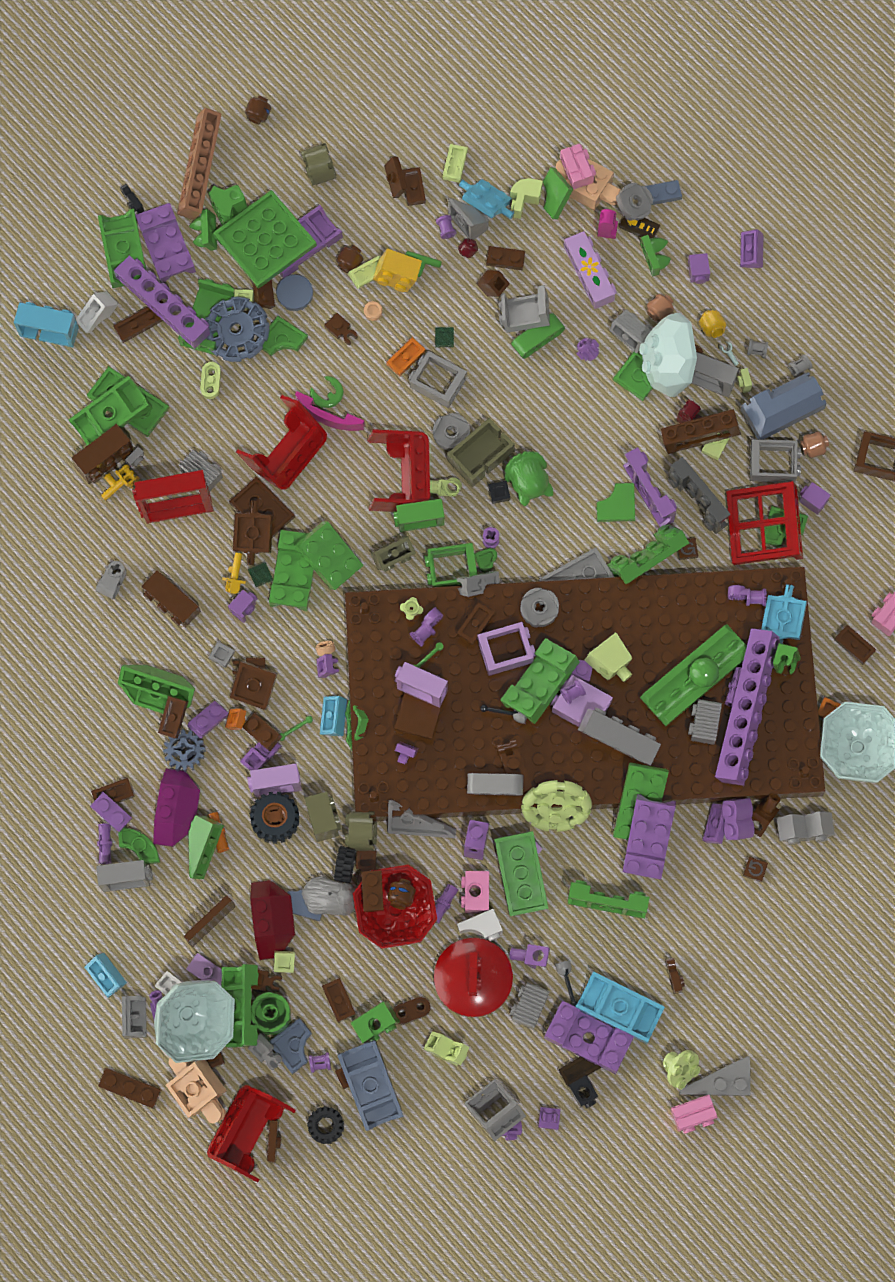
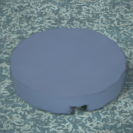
M293 274L286 276L277 286L278 302L290 311L303 310L313 299L311 283L301 275Z

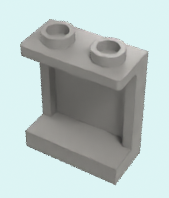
M545 285L537 286L538 294L507 299L505 293L501 294L499 309L502 315H499L500 325L504 326L506 333L550 325L549 297Z

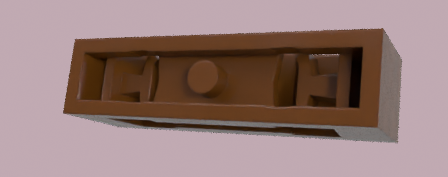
M734 409L661 428L664 446L668 454L741 435Z

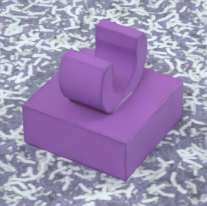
M325 654L316 659L318 678H326L339 672V669L333 668V664H336L338 659H332V654Z
M400 741L395 751L401 753L397 762L407 763L409 756L414 758L419 748Z
M541 1107L538 1128L559 1130L561 1109Z

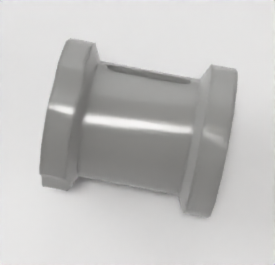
M750 339L747 355L753 354L766 358L769 342L761 343Z
M805 354L801 355V358L797 361L788 363V369L795 378L799 377L800 373L813 368L810 359Z

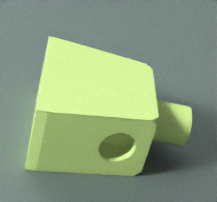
M614 633L592 650L585 658V661L607 680H610L617 674L625 682L633 675L626 668L632 660V656L617 633Z

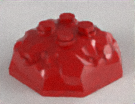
M408 864L371 870H381L384 911L364 912L361 881L353 892L359 933L381 949L421 943L438 920L431 880ZM400 879L411 881V885L416 890L412 905L406 907L405 910L392 907L387 899L391 884Z

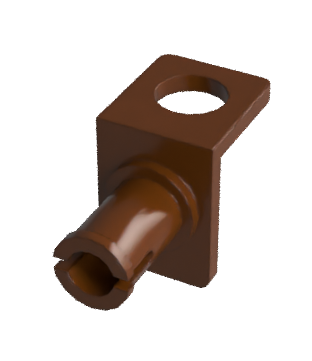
M770 793L768 799H763L752 814V820L758 821L762 825V829L754 828V834L759 837L764 834L779 811L776 808L781 800L778 795Z

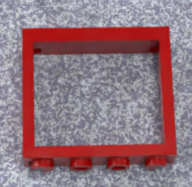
M203 470L134 482L135 489H132L134 501L141 518H145L147 524L214 512L211 494ZM198 490L200 492L198 495L148 503L147 501L149 499Z

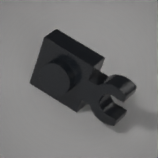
M125 184L120 187L122 194L129 202L127 203L128 208L134 209L136 214L145 212L143 205L128 185Z

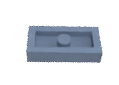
M678 180L645 186L652 195V205L682 200Z

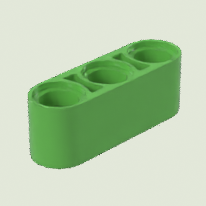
M554 313L549 314V326L528 329L512 341L511 345L522 359L535 353L565 330V326Z

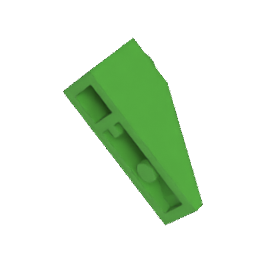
M195 815L188 833L189 877L192 879H204L224 827L223 824L207 816Z

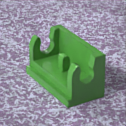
M778 644L773 661L776 673L782 674L785 665H791L790 674L794 673L797 662L801 658L798 648Z

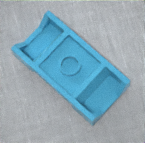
M594 971L576 1005V1008L580 1009L581 1012L623 1030L645 1044L648 1043L665 1008Z

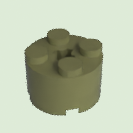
M326 143L301 151L303 161L306 164V172L312 186L337 178Z
M351 812L346 814V826L349 827V834H345L346 846L350 847V849H355V851L376 850L373 845L377 844V823H373V818H370L371 815H375V812Z

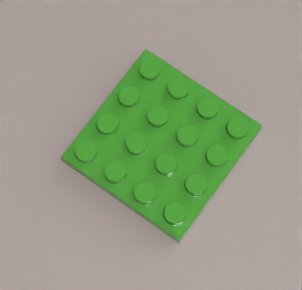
M272 190L213 232L214 237L258 289L317 246L316 241Z

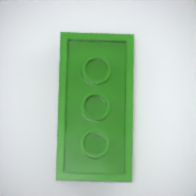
M108 366L87 394V398L95 401L126 377ZM139 387L153 409L141 418L133 419L128 425L148 437L170 408L167 404ZM108 409V410H107V411L110 412L111 414H114V410H113V409Z
M629 763L613 837L629 839L637 794L651 801L662 802L669 773L668 769Z
M533 831L495 838L509 915L515 916L549 909Z

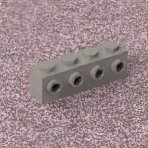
M599 708L587 710L578 728L579 731L644 764H652L661 745L655 741L656 737L647 733L644 736L639 733L640 729L632 725L626 727L622 725V720L614 716L611 719L606 717V712Z

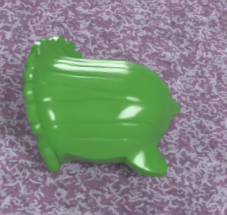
M524 451L522 454H517L507 463L504 470L506 472L505 481L512 482V486L519 494V501L523 506H527L530 500L542 495L553 496V488L549 483L548 474L544 470L547 468V463L542 455L534 451Z

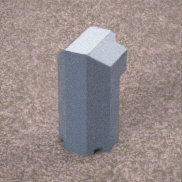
M807 372L772 389L771 392L768 389L749 399L751 401L749 405L746 402L742 405L741 412L758 440H764L825 409L827 403L825 399L821 400V396L824 394L814 376L809 377L810 373Z

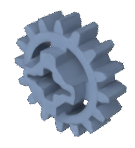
M182 729L178 739L168 737L170 742H164V745L167 747V749L163 750V753L167 755L165 760L166 762L170 761L169 766L171 768L176 765V771L183 768L184 772H187L188 767L193 771V765L200 766L199 759L205 758L201 754L206 752V749L201 747L204 742L199 740L197 735L193 736V731L191 730L186 734L185 730ZM188 739L193 741L196 744V746L190 745L188 743ZM186 747L187 751L185 752V754H182L181 751H183V748ZM172 756L179 757L181 762L176 761Z

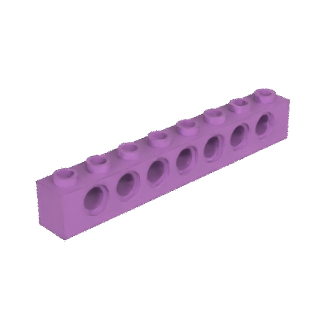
M751 629L715 775L723 783L744 786L745 780L748 778V766L753 758L752 750L754 742L757 740V729L762 720L761 712L763 705L766 703L767 688L771 683L770 675L774 667L773 661L778 644L780 643V637L773 631ZM743 741L742 745L738 747V744ZM738 760V763L733 766L734 762Z

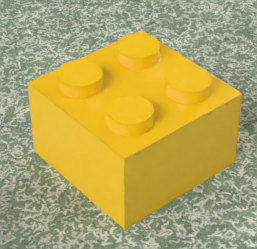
M387 248L378 260L373 280L377 281L379 285L394 287L396 291L408 292L417 281L422 261Z

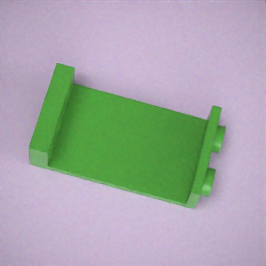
M199 279V291L192 309L196 312V316L199 319H206L214 305L222 300L226 301L234 297L235 289L228 284L220 285L210 279ZM217 316L215 321L219 323L222 318ZM189 322L186 327H192L194 323ZM218 332L213 334L214 338L219 337ZM179 335L180 346L194 349ZM205 339L194 350L214 355L211 351L216 350L217 344L214 341Z

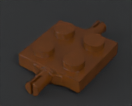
M250 501V512L244 514L235 513L233 551L248 554L247 565L255 566V554L271 553L273 515L259 513V501Z

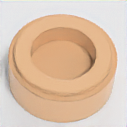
M376 301L368 302L364 307L365 317L371 321L380 319L382 316V306Z
M328 640L317 644L315 647L317 655L323 656L333 653L335 651L334 642Z

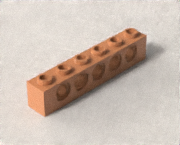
M204 108L197 115L177 215L195 220L202 213L222 115L219 112Z

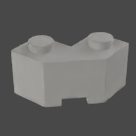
M818 811L807 815L790 814L777 818L780 841L788 842V845L811 840L824 842L827 841L828 837L835 836L831 812Z

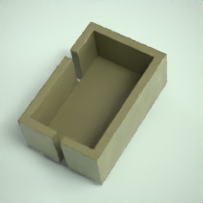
M488 418L447 453V461L474 487L485 477V472L489 474L515 452V444L504 432L501 434V429Z

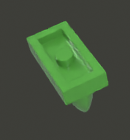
M205 209L202 210L201 216L189 225L190 228L201 231L193 243L198 247H206L210 251L217 250V239L213 235V232L216 231V215Z
M646 235L641 237L640 245L653 277L659 275L660 270L670 263L671 258L655 254L667 245L668 240L662 238L649 239V236Z

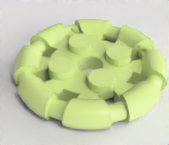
M557 780L540 783L536 788H531L525 794L522 800L523 805H521L524 818L527 822H531L532 826L543 831L557 829V832L571 830L576 824L581 825L591 813L592 801L588 792L582 790V787L570 781L557 782ZM534 803L537 804V808L531 806ZM553 804L562 805L560 808H552L551 806Z

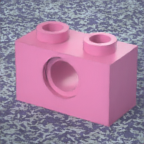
M466 871L465 877H462L461 888H465V896H461V908H465V913H484L489 911V871ZM478 888L481 893L479 896L473 897L469 893L470 890Z

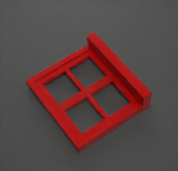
M794 481L726 491L728 511L731 514L728 518L733 565L794 557L796 560L803 559L798 490ZM783 494L784 517L764 519L762 497ZM758 497L760 520L740 523L738 500ZM785 524L787 547L767 550L765 527ZM760 528L762 551L742 553L740 531Z

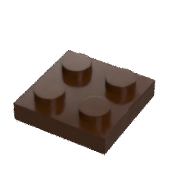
M241 661L230 698L266 710L278 673Z

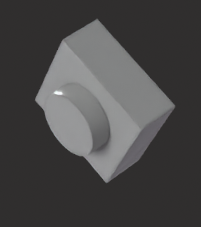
M137 447L125 459V464H128L130 469L133 466L137 467L144 460L142 458L144 451Z
M217 642L208 658L226 668L235 650Z

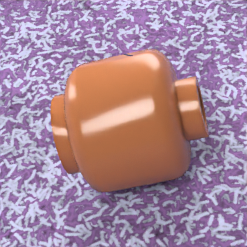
M657 294L648 302V310L646 312L654 321H661L674 311L672 305L674 301L667 294L665 296Z
M816 431L804 435L800 445L804 456L807 455L809 458H814L826 453V447L829 446L826 435L822 436L821 432Z

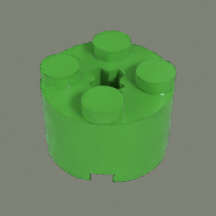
M263 993L254 1000L251 1006V1020L254 1025H257V1029L265 1035L279 1034L291 1022V1008L286 999L279 994ZM269 1010L275 1012L273 1018L267 1016Z

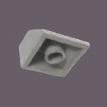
M450 198L448 200V214L468 239L475 240L488 230L489 219L484 213H480L475 207Z

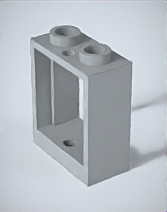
M428 351L425 356L422 355L419 359L417 370H413L409 376L410 388L450 408L467 379V371ZM429 362L456 375L445 395L418 381Z
M696 352L697 361L691 384L729 398L736 382L739 368Z
M752 439L750 445V481H794L795 483L797 476L801 474V465H797V459L801 457V447H798V441ZM760 450L791 451V474L759 473Z
M144 860L96 866L98 886L103 892L150 886V880H153L152 869Z
M496 1079L464 1103L471 1115L494 1142L526 1117L518 1103ZM500 1097H503L508 1105L485 1122L479 1114Z

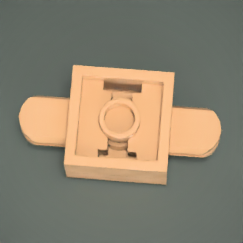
M588 159L589 165H593L596 171L594 182L573 189L570 198L594 211L601 200L613 206L617 205L616 196L621 189L612 185L614 172ZM559 160L556 164V169L571 186L562 161Z
M170 1058L168 1063L176 1077L167 1083L166 1087L186 1116L190 1118L202 1112L209 1123L223 1120L226 1111L218 1101V1098L227 1090L207 1061L199 1060L193 1063L191 1061L176 1063Z

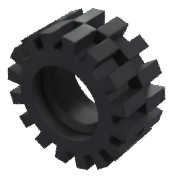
M345 846L339 847L334 881L351 882L355 864V849Z
M320 1107L309 1116L307 1127L309 1134L315 1141L321 1144H331L342 1136L344 1121L340 1113L334 1108ZM322 1118H330L333 1121L334 1127L331 1132L322 1133L318 1129V1123Z

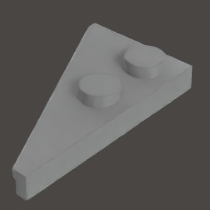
M594 548L540 578L538 582L610 578L614 576L597 548Z
M389 800L388 833L456 838V829L425 815H413L410 809L406 810L402 816L392 818V810L401 811L399 807L402 806L393 800Z
M750 1056L680 1090V1095L750 1096Z

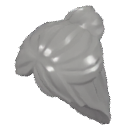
M319 876L307 882L302 890L305 905L308 911L313 914L346 916L355 910L353 898L355 888L350 883H341Z

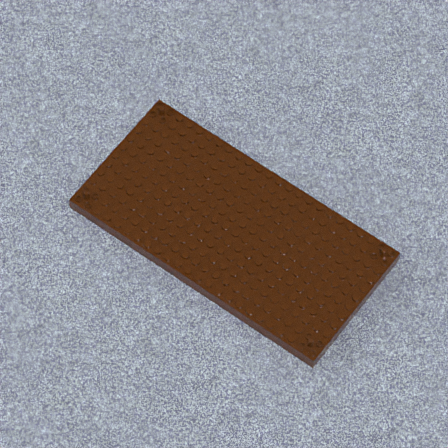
M805 567L638 576L628 584H625L620 577L487 584L483 594L469 597L460 595L458 588L462 586L345 592L355 812H375V815L370 816V818H373V822L388 821L389 800H393L402 806L399 807L401 811L392 810V818L402 816L408 809L413 812V815H425L430 818L522 813L521 805H523L522 800L526 793L517 796L467 794L469 773L506 774L496 744H505L514 738L532 788H536L540 783L551 780L573 782L581 786L582 790L588 792L592 801L591 809L619 808L629 763L668 769L669 773L662 803L676 801V805L715 803L737 798L767 800L770 793L778 795L780 799L822 797L825 793L823 760L820 758L821 738ZM739 585L744 586L745 589H750V591L766 589V598L764 599H766L767 603L768 595L782 596L785 594L786 585H793L792 597L797 600L807 601L800 640L783 639V644L798 648L801 657L800 661L797 662L793 674H790L791 665H785L782 674L776 673L775 668H772L770 675L771 683L767 688V699L761 712L762 720L758 725V736L752 750L753 758L748 766V778L745 780L744 786L723 783L715 775L732 707L725 705V701L729 691L728 685L732 681L735 669L699 698L700 700L722 703L716 741L713 745L691 741L692 735L688 734L690 723H694L695 716H691L693 704L665 727L640 697L726 624L746 645L748 644L751 629L761 630L766 606L762 604L746 606V600H735V598L730 600L728 599V587ZM534 588H542L553 592L559 602L558 616L551 624L544 627H532L521 615V601L524 595ZM414 597L417 599L419 606L423 608V612L414 616V619L408 620L405 612L400 610V605ZM479 602L495 612L482 633L522 622L523 626L529 630L530 638H528L529 645L534 646L535 652L546 638L576 655L578 660L585 661V658L592 650L614 633H617L632 656V660L626 668L633 675L625 682L617 674L610 680H607L592 668L588 684L613 697L606 711V717L611 719L614 716L623 721L622 725L626 727L632 725L640 729V734L645 736L647 733L656 737L655 741L661 745L652 764H644L579 731L578 726L552 712V701L535 724L529 719H526L525 724L518 723L512 715L490 711L482 712L480 710L482 705L513 712L514 709L505 707L501 699L511 685L516 686L531 664L488 676L478 640L471 645L457 635L458 630ZM537 603L535 610L542 612L545 607L544 604L540 605ZM436 607L443 614L441 620L438 619L439 622L437 621V624L432 627L436 633L430 635L423 642L424 645L420 646L413 640L410 633L415 632L422 626L425 616ZM519 631L488 640L495 664L526 655ZM437 643H442L443 649L437 651L419 667L448 681V691L442 703L432 740L394 730L405 693L397 689V682H395V674L398 667H403L404 662L417 665L435 649ZM354 705L358 706L357 709L364 711L369 719L365 732L358 735L363 738L357 741L354 739L358 726V717L353 710ZM400 741L419 748L414 758L409 756L405 764L397 762L401 753L395 751ZM743 741L738 744V747L742 745ZM512 749L505 751L506 756L513 755ZM738 760L734 762L733 766L738 763ZM534 803L531 807L537 808V804ZM553 804L551 807L560 808L562 805Z

